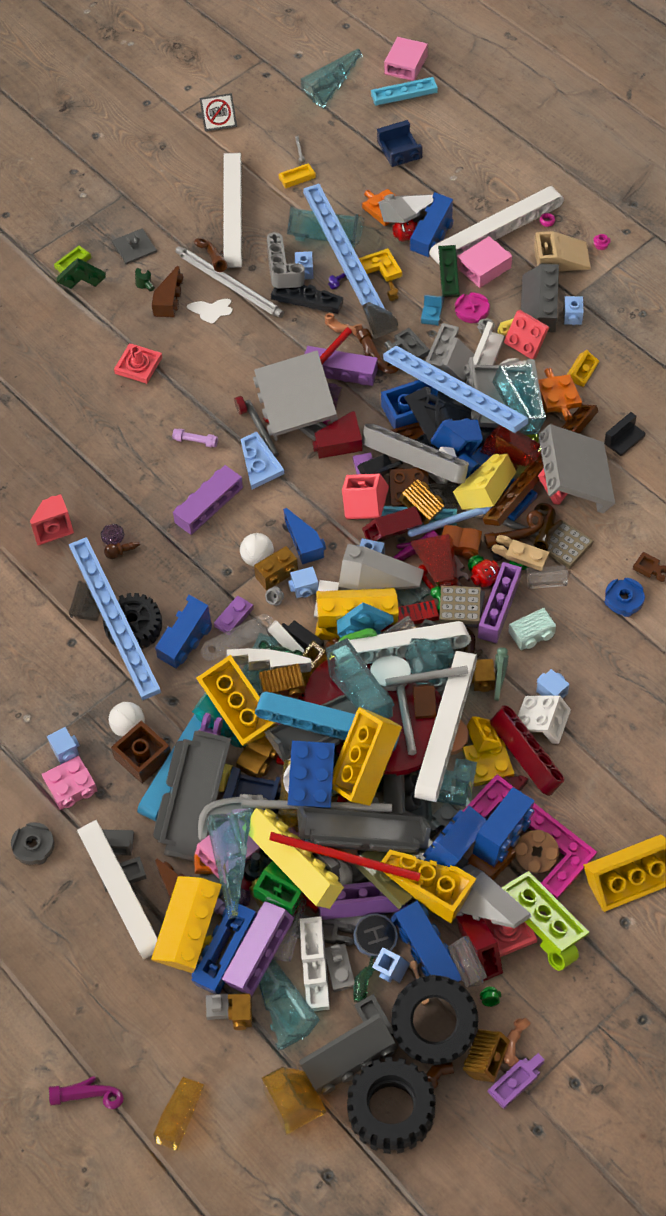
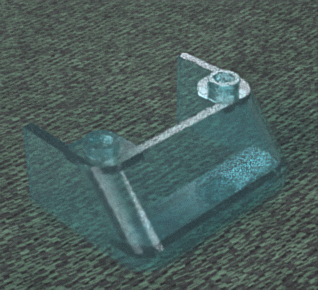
M290 206L288 235L294 236V240L305 241V238L328 241L313 211L301 210ZM336 214L352 247L355 248V245H359L365 218L359 214H355V216Z

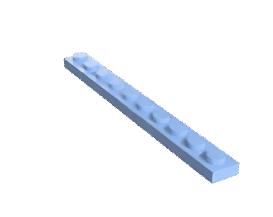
M320 184L304 188L303 193L371 324L374 325L388 320L389 315Z
M398 346L383 354L384 360L514 433L528 424V417Z
M87 537L69 544L76 563L142 701L160 694V687Z

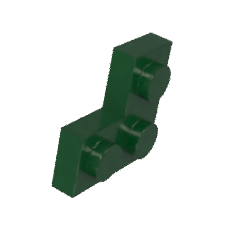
M76 258L57 276V283L72 289L79 281L83 280L96 287L106 278V272Z

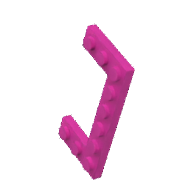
M496 774L468 806L470 805L487 819L513 786ZM534 803L532 809L535 811L530 819L531 824L529 828L532 831L542 830L552 835L558 843L559 852L564 855V858L541 882L558 900L584 870L583 865L594 859L597 851Z

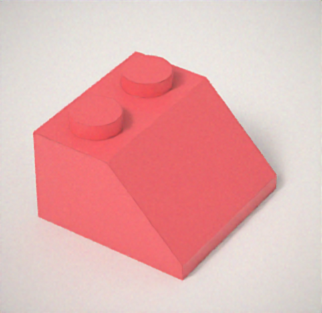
M61 494L43 500L30 520L37 545L74 533L69 513Z

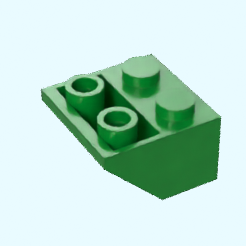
M274 861L263 870L253 888V897L262 902L266 901L281 907L291 916H293L305 895Z

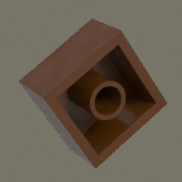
M142 720L111 747L114 759L142 784L163 766L171 753L170 745Z

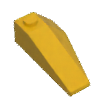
M389 850L381 861L421 873L419 882L389 873L385 874L431 912L449 923H452L462 908L477 879L458 867L439 865L436 861L420 860L416 856Z

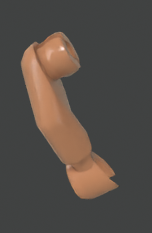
M332 313L325 315V324L336 333H342L348 327L352 330L353 335L356 336L363 329L362 324L349 326V324H341Z
M526 1018L516 1019L514 1021L516 1028L512 1029L507 1036L510 1043L503 1062L510 1068L519 1061L515 1056L516 1043L521 1037L520 1034L531 1024Z

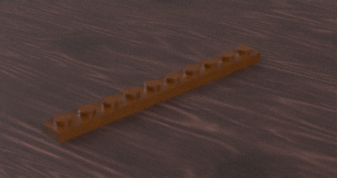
M582 404L574 412L572 418L567 420L561 428L580 434L599 412L597 405ZM541 451L482 518L485 525L500 526L503 524L506 518L531 489L534 488L540 480L538 475L544 469Z

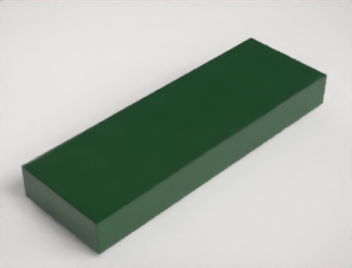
M456 245L438 246L442 296L444 298L459 297Z

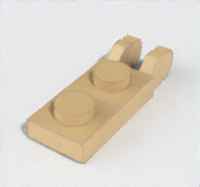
M497 536V543L503 546L493 545L492 551L530 568L539 571L543 570L549 556L548 551L511 540L507 536Z

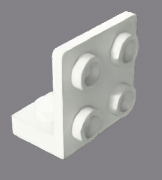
M525 696L518 717L530 732H543L552 744H559L571 709L561 696Z

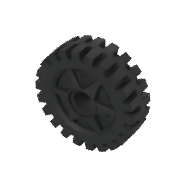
M127 593L126 598L120 595L118 603L141 650L143 645L146 648L149 647L150 641L154 643L156 637H159L160 631H162V617L156 602H153L152 598L149 597L147 599V596L144 594L140 597L139 593H134V597H132L131 593ZM103 619V627L105 634L109 639L110 643L112 645L114 644L116 647V644Z

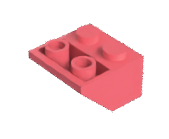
M381 474L346 475L342 489L346 519H374L381 517L389 485Z

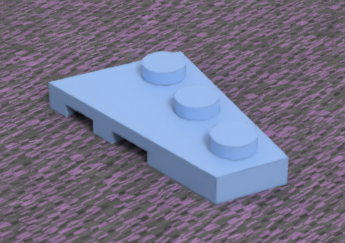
M254 432L241 439L252 490L284 474V469L258 432Z

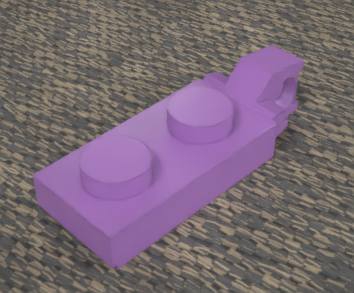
M537 1053L530 1061L526 1058L519 1060L488 1089L489 1095L505 1109L540 1075L538 1069L544 1064L545 1059Z

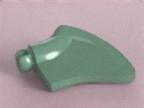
M504 647L498 648L495 655L496 689L494 700L499 701L508 666V649Z

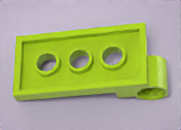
M529 871L501 887L530 912L531 917L525 923L543 940L540 947L548 954V961L555 970L561 971L579 958L578 949L574 944L586 937L590 932ZM524 896H529L532 900H528ZM539 911H544L548 916L542 915ZM554 926L560 927L563 931H558Z

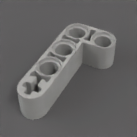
M277 232L268 234L267 254L272 286L275 288L303 286L305 282L304 266L298 263L286 264L282 235Z

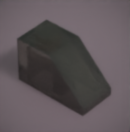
M371 302L362 305L374 339L398 330L397 318L391 312Z

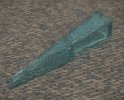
M356 49L301 78V89L312 96V101L324 109L328 100L332 99L335 90L339 89L349 75L350 69L354 68L358 58L362 57L361 51Z
M252 808L235 809L231 813L209 815L206 820L229 919L238 916Z
M273 958L259 982L265 1009L270 1011L273 1023L270 1024L271 1031L276 1033L278 1041L275 1044L277 1050H283L307 1037L320 1019Z

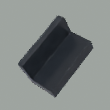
M632 412L608 430L605 435L604 444L619 456L625 454L645 437V432L635 425L637 416Z
M383 454L359 464L357 468L361 474H381L384 476L389 474V469L398 468L403 462L400 460L392 464L388 455Z
M295 620L289 626L285 623L281 624L304 649L303 653L311 659L324 647L323 640Z

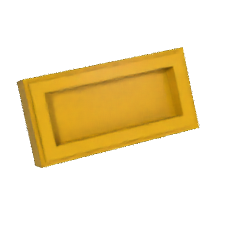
M309 163L279 173V179L285 189L316 178V173Z

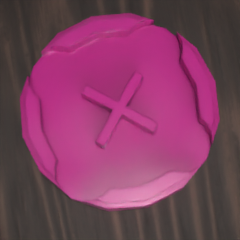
M479 293L463 294L455 303V314L464 322L478 323L481 319L487 318L490 312L488 299Z

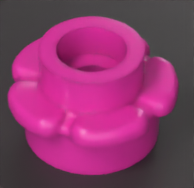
M605 234L596 235L593 239L595 248L599 250H605L611 241Z

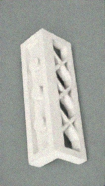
M487 322L473 357L474 365H494L504 341V335L492 332V322Z

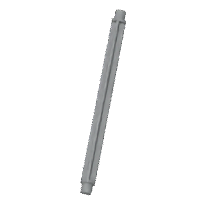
M181 246L176 248L175 252L181 258L268 313L279 318L284 315V311L279 306L228 274L216 272L212 264Z

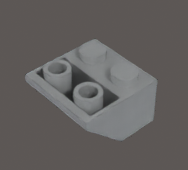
M454 338L453 343L448 345L447 357L443 358L441 368L447 374L466 383L464 368L468 364L470 357H474L475 354L458 338Z

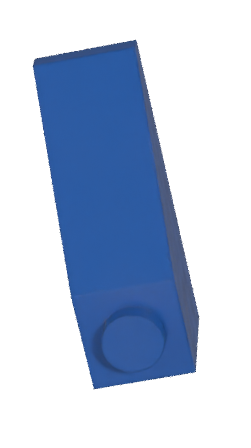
M288 508L283 509L285 523L302 565L324 558V550H326L324 539H320L318 533Z

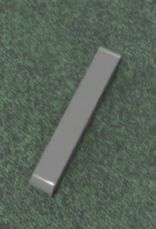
M375 424L364 425L363 445L451 482L465 483L469 465L467 461Z

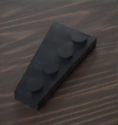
M311 284L293 288L274 287L271 293V300L336 314L339 313L343 304V297L325 290L319 291L316 289V286Z

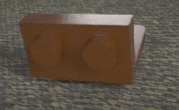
M418 467L411 469H389L391 505L394 507L405 506L399 500L401 494L417 479L428 485V472Z

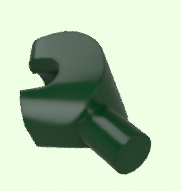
M137 268L135 270L136 287L140 289L147 288L150 292L153 291L155 287L151 283V272L147 270L144 274L141 273L142 269Z

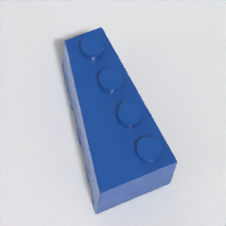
M417 900L396 912L390 920L394 926L399 927V937L403 943L410 944V952L414 960L418 964H423V967H421L425 976H445L460 982L463 979L461 976L463 971L457 962L454 963L450 957L452 953L448 945L440 940V932L434 923H430L426 907L423 904L420 905Z

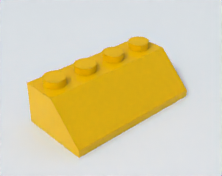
M395 588L316 591L318 628L337 627V620L362 602L393 615L394 622L390 625H397L399 611Z
M231 655L196 678L242 746L265 736L264 731L278 725L276 722L261 719L255 714L260 697Z
M358 707L333 770L332 789L351 802L370 806L402 727L390 719Z
M657 835L583 865L589 886L603 912L666 887V838L663 835Z
M178 876L151 958L152 961L189 973L194 972L222 884L203 878Z

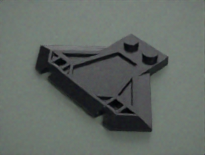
M425 386L404 398L429 440V446L439 450L431 443V438L442 421L448 419L453 421L463 419L474 420L471 418L472 409L438 391L437 396L430 394L431 388ZM480 427L483 440L477 449L483 446L498 431L507 434L508 430L506 428Z

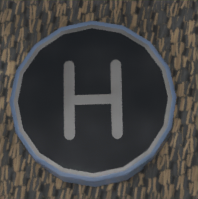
M368 914L361 918L356 924L353 933L354 944L362 954L368 955L371 958H377L382 947L392 951L398 937L393 922L380 914Z

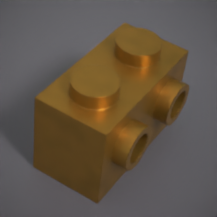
M285 546L254 565L255 577L267 591L291 576L290 572L298 570L297 558Z

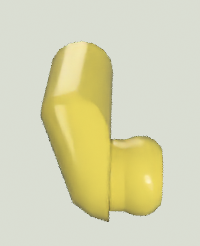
M513 319L501 322L497 330L498 334H502L505 337Z

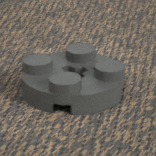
M31 822L14 832L11 839V848L15 858L20 862L28 865L43 864L53 852L54 838L44 824ZM35 839L37 845L31 848L28 842H32Z

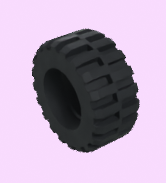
M438 975L420 977L406 985L398 994L393 1004L391 1017L393 1034L402 1050L413 1059L425 1064L434 1065L449 1063L461 1057L474 1042L479 1021L475 1001L468 990L457 981ZM433 997L444 999L450 1003L455 1010L457 1018L453 1033L447 1039L439 1042H431L422 1038L417 1033L413 1023V1016L417 1006L422 1001Z
M385 1057L386 1062L380 1063L379 1059L374 1060L371 1067L365 1065L361 1068V1074L354 1076L352 1079L353 1084L348 1089L347 1111L352 1130L355 1134L359 1135V1140L363 1144L369 1143L371 1149L377 1151L380 1148L383 1149V1153L390 1154L391 1150H397L398 1154L404 1152L406 1147L413 1149L417 1146L419 1140L422 1142L427 1137V1132L431 1130L435 1118L436 1097L432 1083L428 1082V1076L424 1071L419 1072L416 1064L411 1063L407 1065L406 1059L399 1058L398 1062H394L392 1057ZM386 1087H396L404 1090L413 1100L412 1114L406 1120L396 1124H386L377 1120L371 1114L369 1107L370 1099L377 1091Z

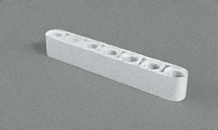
M456 621L379 634L372 637L336 642L331 650L337 665L341 668L371 664L380 657L388 655L406 658L463 648L470 643L471 637L464 623Z
M94 820L77 831L144 960L153 955L158 937L98 821Z

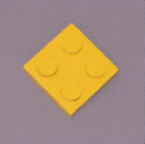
M499 738L502 743L501 747L478 752L474 745L463 747L462 751L474 787L488 784L496 774L502 778L514 776L505 744L501 738Z

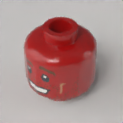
M413 219L405 223H395L392 226L394 238H397L400 242L410 240L418 223L414 222Z
M484 559L473 566L471 579L476 586L480 585L482 588H487L495 583L500 567L494 560Z

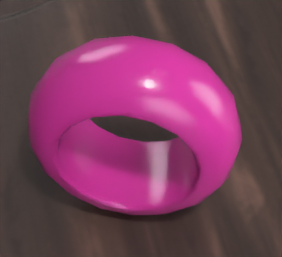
M544 213L540 216L539 221L541 225L550 227L555 223V217L550 213Z

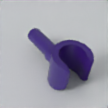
M345 272L337 277L334 275L329 277L330 282L328 285L331 289L334 290L339 287V281L346 277Z

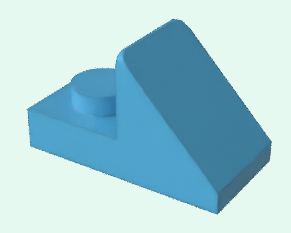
M424 295L422 324L439 325L444 302L443 296Z

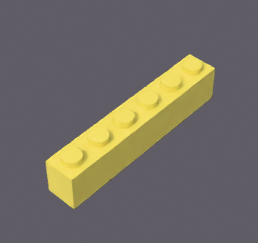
M256 808L243 827V830L316 906L330 909L344 888L338 881L339 878L334 873L328 871L325 868L326 864L312 855L313 852L270 841L271 832L296 839L300 838L288 831L289 827L276 818L277 815L272 810Z

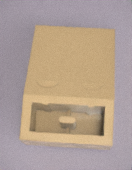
M554 231L535 233L534 249L537 266L540 264H559V272L591 269L585 241Z

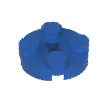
M615 579L606 588L605 605L617 614L629 617L633 613L638 612L644 604L645 595L643 587L634 579ZM620 594H628V599L621 598Z

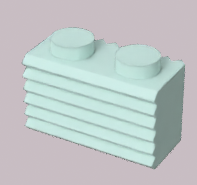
M542 608L510 623L508 632L520 650L530 649L541 640L547 641L551 639L555 634L556 624L545 608Z

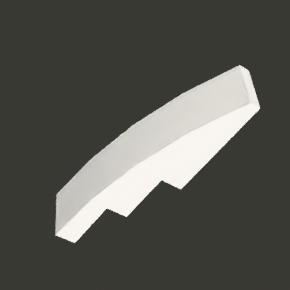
M250 648L227 649L226 657L231 655L237 665L248 664L249 671L272 670L299 664L301 673L310 672L311 669L310 658L288 652Z
M322 917L300 919L304 985L306 988V1008L308 1012L330 1010Z

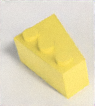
M492 455L466 479L465 483H462L453 491L462 510L492 507L496 504L516 474L509 455Z

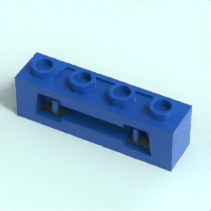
M234 901L224 909L222 914L223 920L220 926L217 925L215 927L210 945H206L202 952L203 958L200 964L196 965L194 972H192V982L196 986L213 994L221 993L226 983L222 978L233 960L238 947H240L247 930L257 916L256 911ZM233 927V930L236 932L219 963L221 967L218 969L215 963L231 934L230 929Z

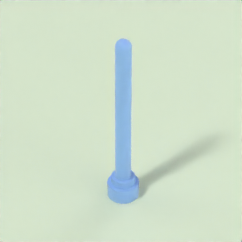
M492 507L475 508L410 529L408 536L413 537L481 514L486 515Z

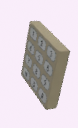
M563 521V524L556 529L550 538L551 542L547 551L550 557L570 569L592 546L593 540Z
M441 586L439 623L460 621L464 624L479 625L481 587Z

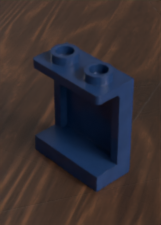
M408 120L377 128V142L391 167L422 158L423 147L421 144L417 145L410 132Z
M232 767L223 799L240 797V794L263 795V798L268 800H278L279 797L282 798L284 785L281 783V777H276V780L273 781L243 775L240 768ZM270 809L276 815L278 814L279 809Z

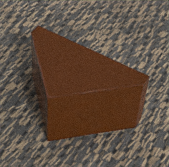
M412 684L415 719L436 718L434 684Z

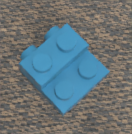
M362 602L337 620V632L342 638L345 635L366 628H372L379 635L381 630L394 622L393 615Z

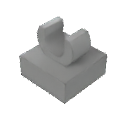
M228 994L206 995L207 1020L227 1019L229 1007Z

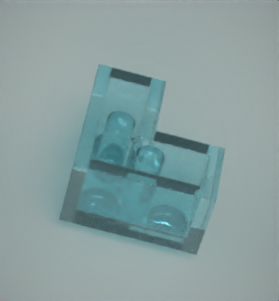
M412 638L404 657L410 666L411 673L418 674L448 669L455 653L449 640ZM437 679L426 680V681H420V682H415V683H416V684L433 683V684L435 685V682H436Z
M456 758L454 771L446 769L437 802H448L449 804L467 807L471 802L477 762Z

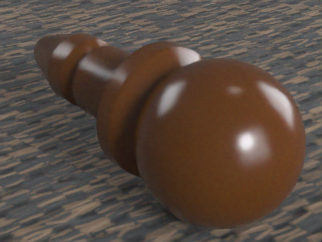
M130 542L122 545L120 543L116 545L109 544L105 547L104 554L108 559H115L118 555L122 556L123 552L140 546V542Z

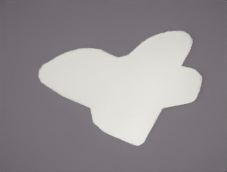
M221 299L212 304L198 301L187 305V309L200 314V318L209 323H214L220 316L231 314L233 310L231 307H228L231 303L230 299Z

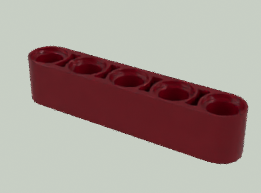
M503 705L490 719L491 726L543 794L551 796L564 782V776L514 710Z

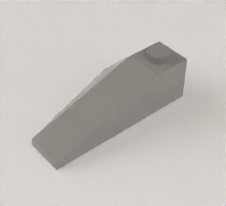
M390 194L385 196L384 200L378 202L383 222L405 223L418 217L420 211H425L427 206L432 205L433 194L401 196Z
M348 544L342 561L338 588L344 590L420 588L424 570L367 547Z
M470 864L462 868L463 871L477 879L465 903L458 912V916L468 914L472 915L473 919L476 920L486 918L490 919L493 924L516 928L531 917L530 912L483 871Z

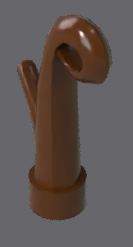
M196 238L194 244L199 248L207 249L214 270L216 272L225 271L227 263L223 258L224 251L219 253L208 240Z
M361 329L356 334L358 341L363 346L365 356L378 358V368L381 371L394 374L399 370V368L387 361L383 362L372 340L373 336L369 329Z
M539 511L529 512L526 518L529 525L527 528L484 534L487 548L490 549L491 546L496 544L501 545L496 541L498 535L524 542L519 539L533 535L542 528L544 523L542 513ZM534 516H537L538 518L536 524L532 523V518Z

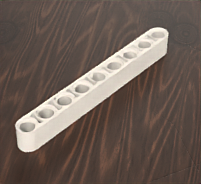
M224 153V259L227 263V268L242 267L241 153Z
M549 186L435 244L430 249L429 255L439 265L438 246L456 245V255L458 256L488 236L496 240L539 218L542 214L557 209L563 203L564 198L552 186Z
M456 651L451 668L467 666L468 674L451 676L447 679L416 783L415 798L433 802L438 800L475 671L477 654Z

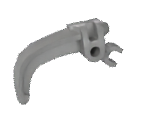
M240 794V797L226 798L209 803L199 815V840L202 841L207 837L209 826L217 817L245 815L248 821L256 808H241L242 799H268L263 798V795Z

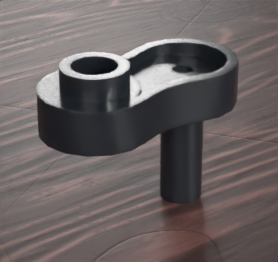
M262 849L259 853H253L252 858L247 860L244 865V876L251 881L256 880L273 860L267 859L270 857Z

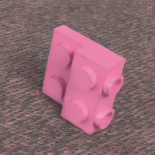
M79 756L41 774L60 810L69 808L75 802L83 798H89L97 792L95 782Z

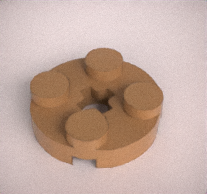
M542 830L529 831L519 839L515 847L516 858L519 864L529 872L546 873L557 864L559 846L555 838ZM534 847L543 848L541 857L537 855L533 857Z

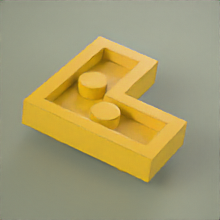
M388 248L359 258L366 274L380 270L386 282L402 277V270Z

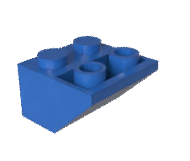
M448 419L442 421L431 438V443L438 449L440 447L454 448L457 458L464 453L471 457L483 440L478 420L470 419L456 421Z

